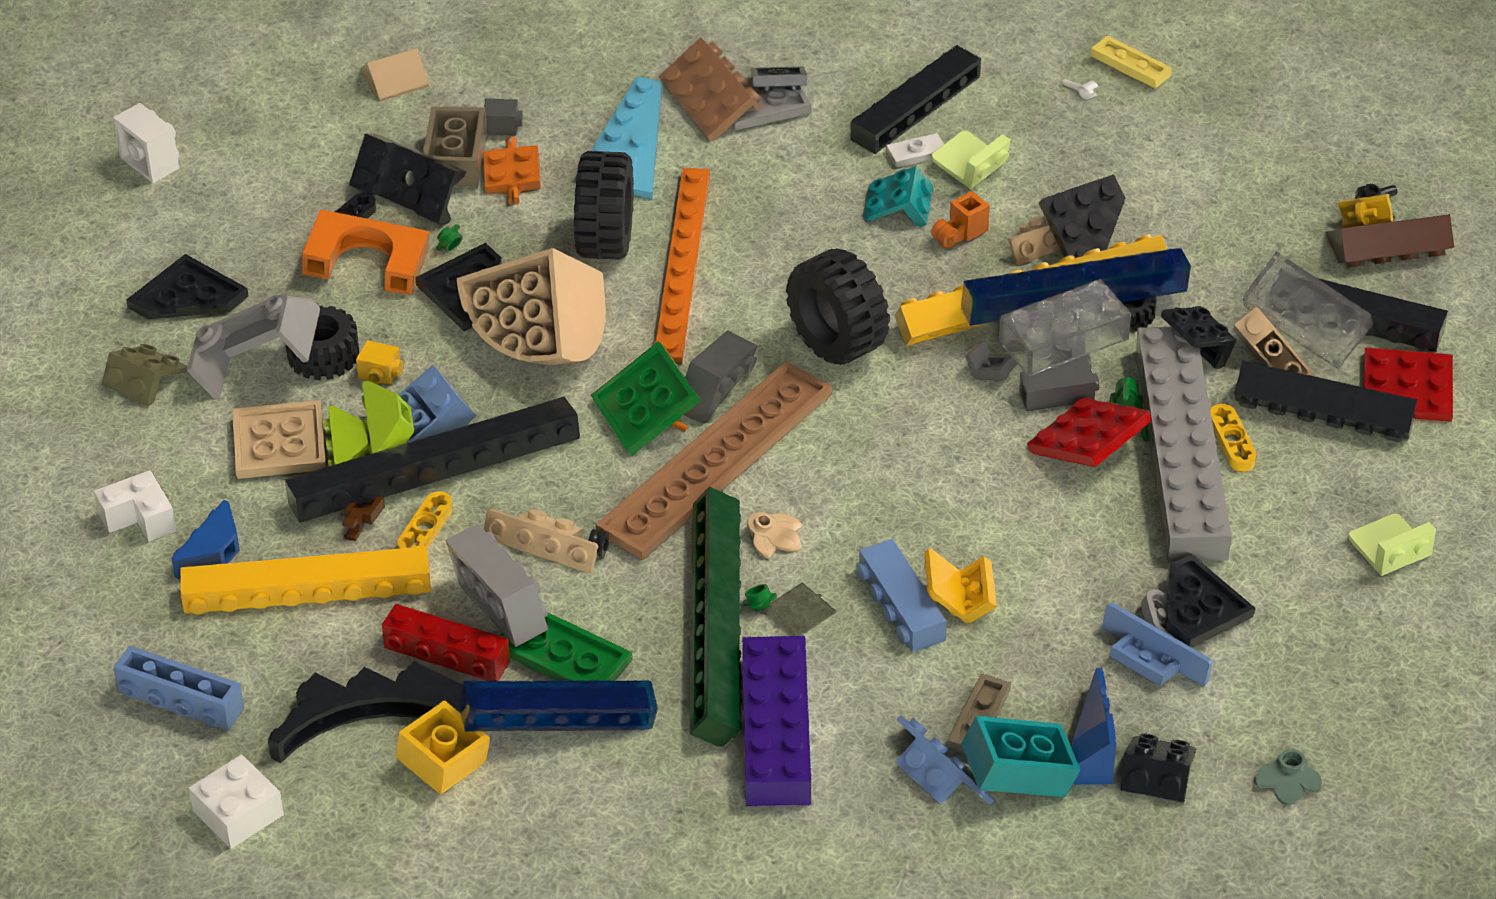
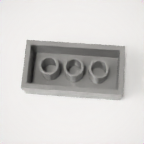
M477 523L445 540L459 585L515 647L548 630L545 620L548 613L538 597L541 589L534 576L529 577L519 561L514 562L506 547H500L490 531L486 533Z

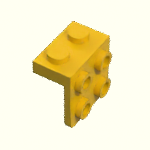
M930 548L924 552V568L928 585L926 589L933 601L939 602L954 617L960 618L965 623H972L997 608L992 563L985 556L959 570Z

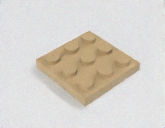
M321 400L232 409L237 479L312 472L326 467Z

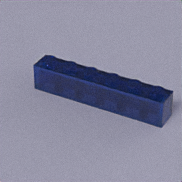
M651 680L464 681L459 701L465 732L648 730L653 728L658 710Z

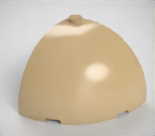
M554 248L457 278L460 300L464 311L469 314L473 322V328L491 347L505 355L533 364L562 365L588 359L600 345L606 317L603 272Z

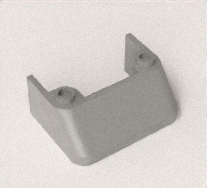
M286 294L273 295L268 300L211 325H204L196 332L187 371L213 398L219 399L230 358L278 337L305 363L309 359L320 307L310 297Z

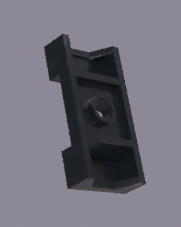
M365 133L349 186L368 194L388 199L416 211L417 215L436 223L448 224L451 221L447 206L453 187L465 177L466 171L381 135ZM409 171L414 174V182L411 186L406 182V175Z

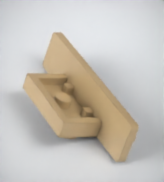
M1040 215L1030 218L1028 220L1029 223L1019 226L1021 234L1009 239L1015 264L1022 265L1060 250L1045 216Z
M495 509L487 511L483 530L486 533L490 531L497 543L586 573L593 571L598 544L582 539L583 528L574 526L573 521L564 518L553 519L547 517L546 512L531 509L518 517Z

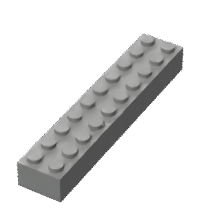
M1172 327L1138 328L1136 357L1144 410L1150 412L1152 419L1147 424L1167 560L1168 562H1174L1190 554L1199 561L1229 560L1232 535L1200 348L1191 346Z

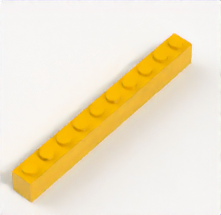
M1148 234L1139 237L1133 243L1126 244L1123 241L1110 246V249L1100 251L1099 248L1090 250L1082 257L1074 258L1071 255L1060 259L1056 264L1041 263L1027 272L1015 270L1008 273L1005 278L996 279V277H989L982 280L979 285L970 287V284H964L956 287L953 292L946 294L943 291H938L930 294L924 300L909 299L901 303L894 316L903 341L908 346L998 321L999 313L1054 306L1108 291L1111 286L1116 288L1117 283L1120 282L1125 286L1126 281H1131V284L1163 276L1174 265L1163 236L1152 237Z

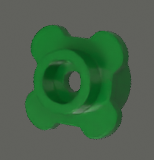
M455 224L452 228L445 227L440 231L437 236L439 240L436 246L437 251L443 248L446 252H450L459 246L463 236L458 232L460 229L458 224Z
M759 584L745 592L746 599L743 601V605L749 606L751 610L760 611L769 607L771 601L777 598V594L770 593L767 584Z

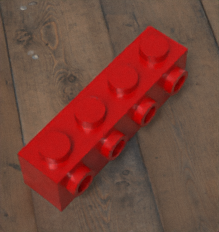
M396 603L382 623L384 648L496 684L510 664L509 639Z

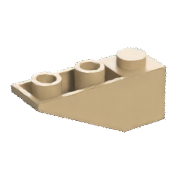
M1255 307L1234 324L1233 331L1264 365L1310 376L1313 374L1258 307Z

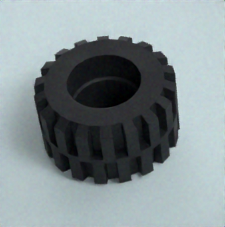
M321 305L319 306L320 312L308 361L303 363L287 345L286 352L289 366L294 368L295 373L300 374L302 372L303 377L308 379L312 375L314 380H321L322 376H327V380L333 379L334 374H337L339 377L344 375V369L350 371L353 368V363H357L356 359L360 354L357 325L350 314H346V311L343 309L337 310L334 306L323 307Z

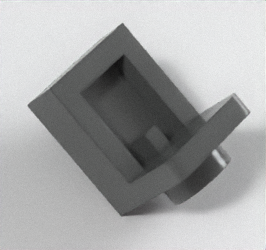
M978 341L966 355V360L973 376L978 380L1003 381L1018 364L1014 354H990L985 341Z

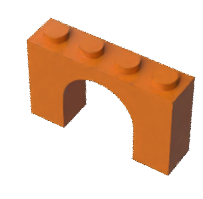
M320 209L302 253V274L329 280L336 261L341 254L353 248L368 247L383 252L389 258L385 269L384 291L412 295L416 285L415 277L419 276L428 252L429 231Z

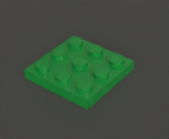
M660 341L656 342L591 394V397L613 431L632 456L701 402L695 390Z

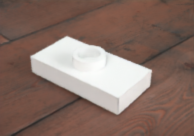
M938 133L889 144L887 145L886 152L894 166L900 168L930 161L932 154L942 147L944 143Z

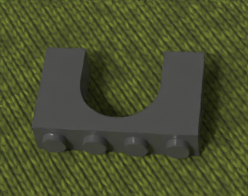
M1066 304L999 313L998 335L1004 352L1029 348H1047L1058 352L1066 359L1055 367L1020 372L1019 393L1026 411L1073 405L1082 398L1095 400V391L1099 390L1098 376L1096 373H1092L1090 355L1084 352L1083 337L1081 334H1077L1075 316L1070 315Z

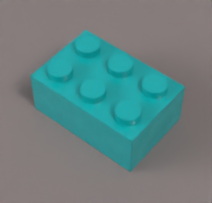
M975 716L961 742L979 790L1066 797L1081 771L1062 724Z

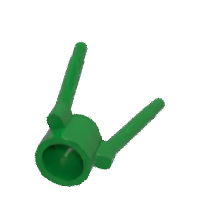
M1130 377L1119 379L1116 383L1115 392L1110 394L1109 402L1128 407L1136 405V408L1143 409V397L1138 394V382ZM1147 425L1141 429L1143 441L1145 442L1149 441Z

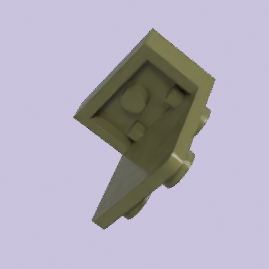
M140 344L139 347L134 348L123 347L122 350L109 352L101 384L148 406L155 401L160 377L185 373L187 365L179 362L180 359L176 356L157 352V348L149 344Z

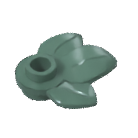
M1287 749L1277 757L1276 762L1264 764L1259 769L1256 785L1263 788H1274L1275 795L1282 804L1293 805L1302 798L1304 790L1320 792L1322 779L1317 771L1308 767L1303 753L1295 749Z

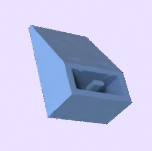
M434 365L428 368L399 394L411 407L414 432L407 443L466 426L476 417V414L450 381Z

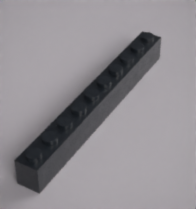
M564 396L382 450L378 453H372L285 479L288 504L299 523L344 510L352 502H356V506L367 503V500L375 499L377 496L384 498L580 439L578 414Z

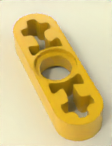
M1227 404L1212 406L1210 413L1214 435L1230 467L1240 472L1253 469L1256 462V451L1235 409ZM1223 418H1224V419H1227V424H1226V425H1224V420H1223ZM1228 435L1237 436L1239 440L1229 441L1225 439V437ZM1240 449H1241L1240 453H1241L1242 457H1239V456H1238V450H1240Z
M437 491L425 498L398 538V549L407 548L406 546L410 548L427 546L429 548L453 511L452 498L449 494ZM434 506H438L435 510L436 515L434 514ZM423 523H430L433 525L432 528L427 530H422L418 528V526ZM415 537L417 538V546L413 545V543L415 542Z

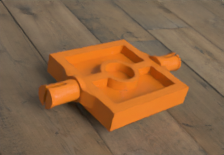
M511 136V143L510 137L505 139L506 149L484 151L486 194H508V204L513 205L514 198L515 205H518L520 202L519 193L527 190L541 189L538 145L517 147V139Z

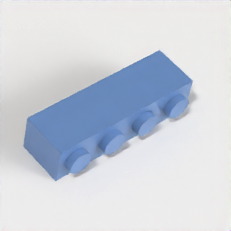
M890 539L860 549L859 563L856 564L858 576L862 581L866 580L868 582L873 600L875 602L880 601L882 604L884 616L889 623L893 622L896 626V633L902 644L907 643L910 650L914 652L946 641V619L934 601L929 597L927 590L895 541Z

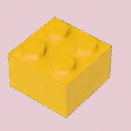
M444 700L399 732L395 758L442 795L486 762L490 737Z

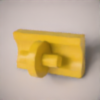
M1389 194L1338 202L1343 228L1394 221Z

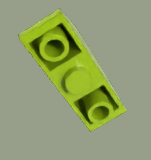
M368 380L362 382L364 395H362L361 399L367 414L365 426L370 436L368 446L370 454L406 444L414 432L411 407L397 393Z
M334 405L328 406L329 418L323 420L325 436L332 437V439H326L328 457L334 456V459L328 460L329 466L369 455L365 422Z

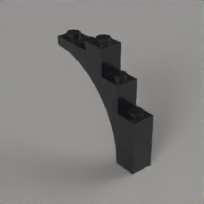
M415 661L405 671L403 670L399 673L396 681L363 667L356 676L350 678L346 687L314 672L297 689L298 707L293 708L288 718L269 735L270 758L282 763L297 748L314 737L348 723L381 717L420 718L444 700L470 720L478 710L476 690Z

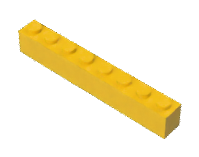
M427 546L181 568V599L184 614L193 613L200 615L211 611L232 612L236 609H264L268 606H296L302 603L314 602L324 604L336 600L357 601L360 598H388L393 595L405 594L416 596L431 592Z

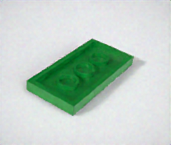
M547 612L548 616L545 617L548 627L547 631L517 647L509 640L510 659L597 701L632 661L631 651ZM501 633V634L499 635V636H502V637L507 638L503 633Z

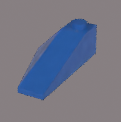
M1102 667L1095 669L1072 742V750L1081 769L1074 781V785L1113 784L1116 736L1113 715L1109 712L1110 701L1107 698V688Z

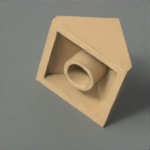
M418 48L369 62L360 68L361 73L379 101L429 87Z

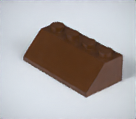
M1450 214L1340 228L1326 232L1338 263L1347 262V268L1364 266V260L1374 259L1375 264L1392 262V256L1401 255L1402 261L1419 259L1418 253L1428 252L1429 257L1446 255L1445 250L1455 248Z

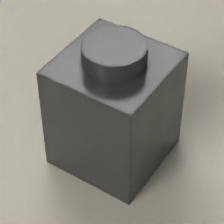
M485 99L487 135L516 136L517 127L523 126V110H518V100Z

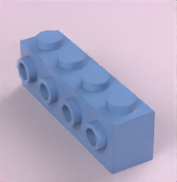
M133 646L127 648L113 667L119 693L128 698L145 701L154 707L168 709L183 717H191L205 722L212 727H219L229 731L244 710L240 683Z

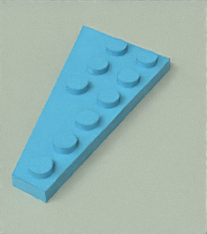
M637 76L591 151L625 152L632 159L634 195L653 199L662 82Z

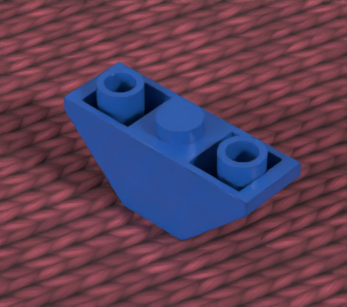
M223 500L216 509H213L201 526L192 532L184 545L174 552L171 559L175 578L181 579L182 567L228 564L240 551L237 530L228 501Z

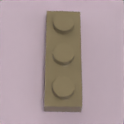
M980 674L948 738V749L965 754L961 742L975 716L997 718L1010 692L1011 682Z

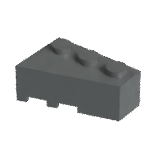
M727 330L690 362L685 377L701 399V402L684 415L693 420L706 423L746 372L750 373L757 361L754 355L758 345Z

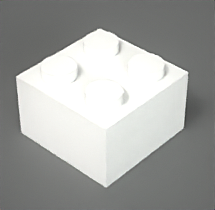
M141 103L113 117L120 158L152 183L179 169V152L175 143L176 132L170 123L163 121L153 110H149Z
M242 754L189 787L193 812L230 849L284 815L280 791Z

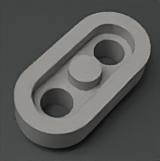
M1159 590L1148 591L1141 601L1145 621L1172 636L1166 631L1167 594Z

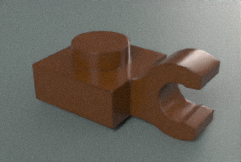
M377 496L375 499L367 500V503L357 506L356 502H352L344 508L345 519L342 525L349 527L344 535V539L356 541L362 531L363 524L372 525L385 508L383 497Z

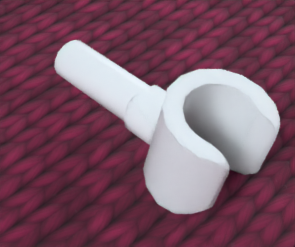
M1067 79L1062 81L1063 85L1078 91L1079 95L1085 100L1098 96L1092 90L1097 88L1095 81H1090L1083 85Z

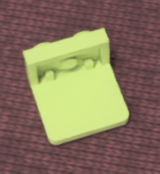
M964 130L932 154L931 160L971 190L1007 161L1011 140L1002 134L987 145L969 131Z
M1391 514L1352 530L1349 533V541L1379 575L1383 576L1431 556L1436 529L1430 522L1412 529L1399 514Z

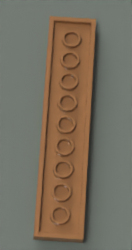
M785 361L596 524L598 533L608 531L609 541L643 560L693 516V503L709 486L719 491L726 488L831 396L832 386Z

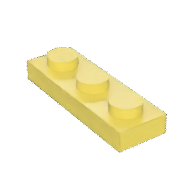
M1108 35L1091 48V57L1154 89L1171 76V67Z

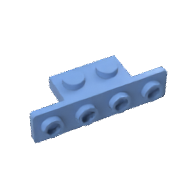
M1110 602L1106 606L1102 628L1121 639L1111 647L1109 655L1111 658L1159 686H1162L1178 672L1201 686H1205L1208 683L1213 665L1212 659L1115 603Z
M901 715L897 718V721L914 735L916 739L895 763L940 804L946 801L963 781L990 805L995 801L987 793L988 791L979 790L975 778L972 780L966 774L970 768L956 756L950 760L945 755L949 749L938 739L933 737L929 741L924 736L927 729L916 719L912 718L908 722Z

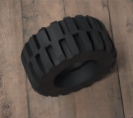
M587 151L580 156L576 174L574 195L575 249L577 254L583 258L620 260L627 256L631 240L634 199L632 159L625 152Z
M829 249L798 264L791 271L786 286V293L788 294L786 299L787 306L790 307V317L797 326L798 334L802 335L805 340L804 343L808 348L814 350L815 355L823 357L826 362L838 365L850 363L880 347L888 334V324L890 322V314L887 313V308L889 307L887 299H884L882 294L884 291L882 286L878 285L873 271L868 270L867 264L863 260L857 259V255L847 252V250Z

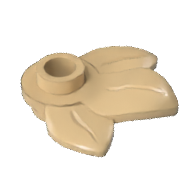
M755 512L750 515L747 521L748 532L753 538L754 548L762 556L770 559L776 549L790 552L800 550V538L796 531L801 528L802 524L797 518L785 513L770 515L765 512Z

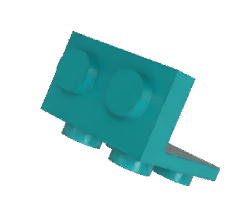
M917 165L874 180L868 187L863 218L870 222L904 209L915 226L927 225L931 198L934 192L931 181L925 178Z

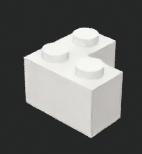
M151 470L94 490L98 515L109 533L138 523L148 542L177 532L173 508Z

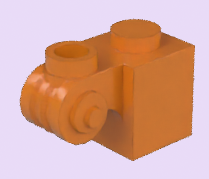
M973 191L966 193L950 202V220L948 222L944 219L936 221L931 229V235L939 241V245L943 248H952L962 240L968 242L989 230L990 205Z

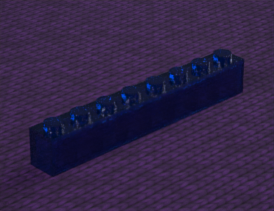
M1182 248L966 280L963 282L961 309L971 326L1187 292L1191 264Z

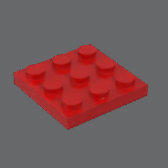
M1365 347L1364 388L1417 399V410L1414 419L1452 422L1453 355Z
M1082 398L1064 414L1059 415L1047 428L1039 431L1037 436L1027 443L1029 451L1035 455L1096 467L1149 424L1152 419L1148 410L1117 405L1112 402L1092 400L1091 398Z

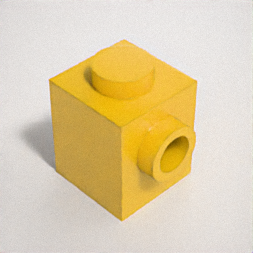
M369 340L366 341L356 359L358 379L368 380L374 384L391 386L395 377H400L404 369V361L401 360L400 347Z

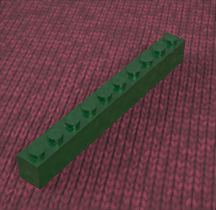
M709 486L693 503L690 735L715 746L724 747L731 739L738 736L742 725L740 721L741 514L740 500Z

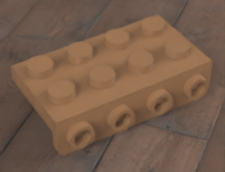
M700 37L663 71L658 78L703 133L713 141L725 132L752 105L758 111L763 107L758 102L761 98L751 86L745 87L748 83L747 80L738 71L732 72L735 66L726 56L720 57L723 53L713 41L708 44Z

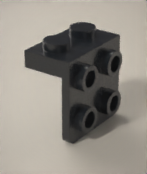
M1202 306L1164 309L1161 317L1191 346L1200 348V354L1215 369L1225 366L1237 339L1228 332L1226 326L1220 324L1210 315L1211 313L1208 309Z
M1143 733L1139 734V736H1133L1125 756L1120 790L1184 803L1196 748L1183 740L1161 741L1152 734Z

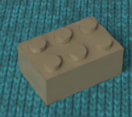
M431 106L423 153L466 171L465 177L456 184L457 186H479L487 138L486 109Z

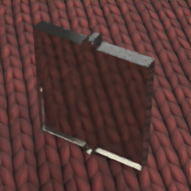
M802 582L772 601L771 605L763 609L762 612L775 622L776 627H781L789 635L802 636L834 615L836 610L822 599L821 594H816Z

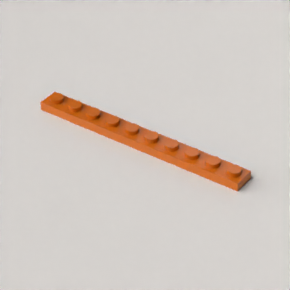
M682 168L656 342L660 341L676 364H683L710 180V169Z

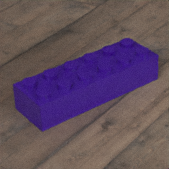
M805 636L742 637L746 806L811 805V758Z

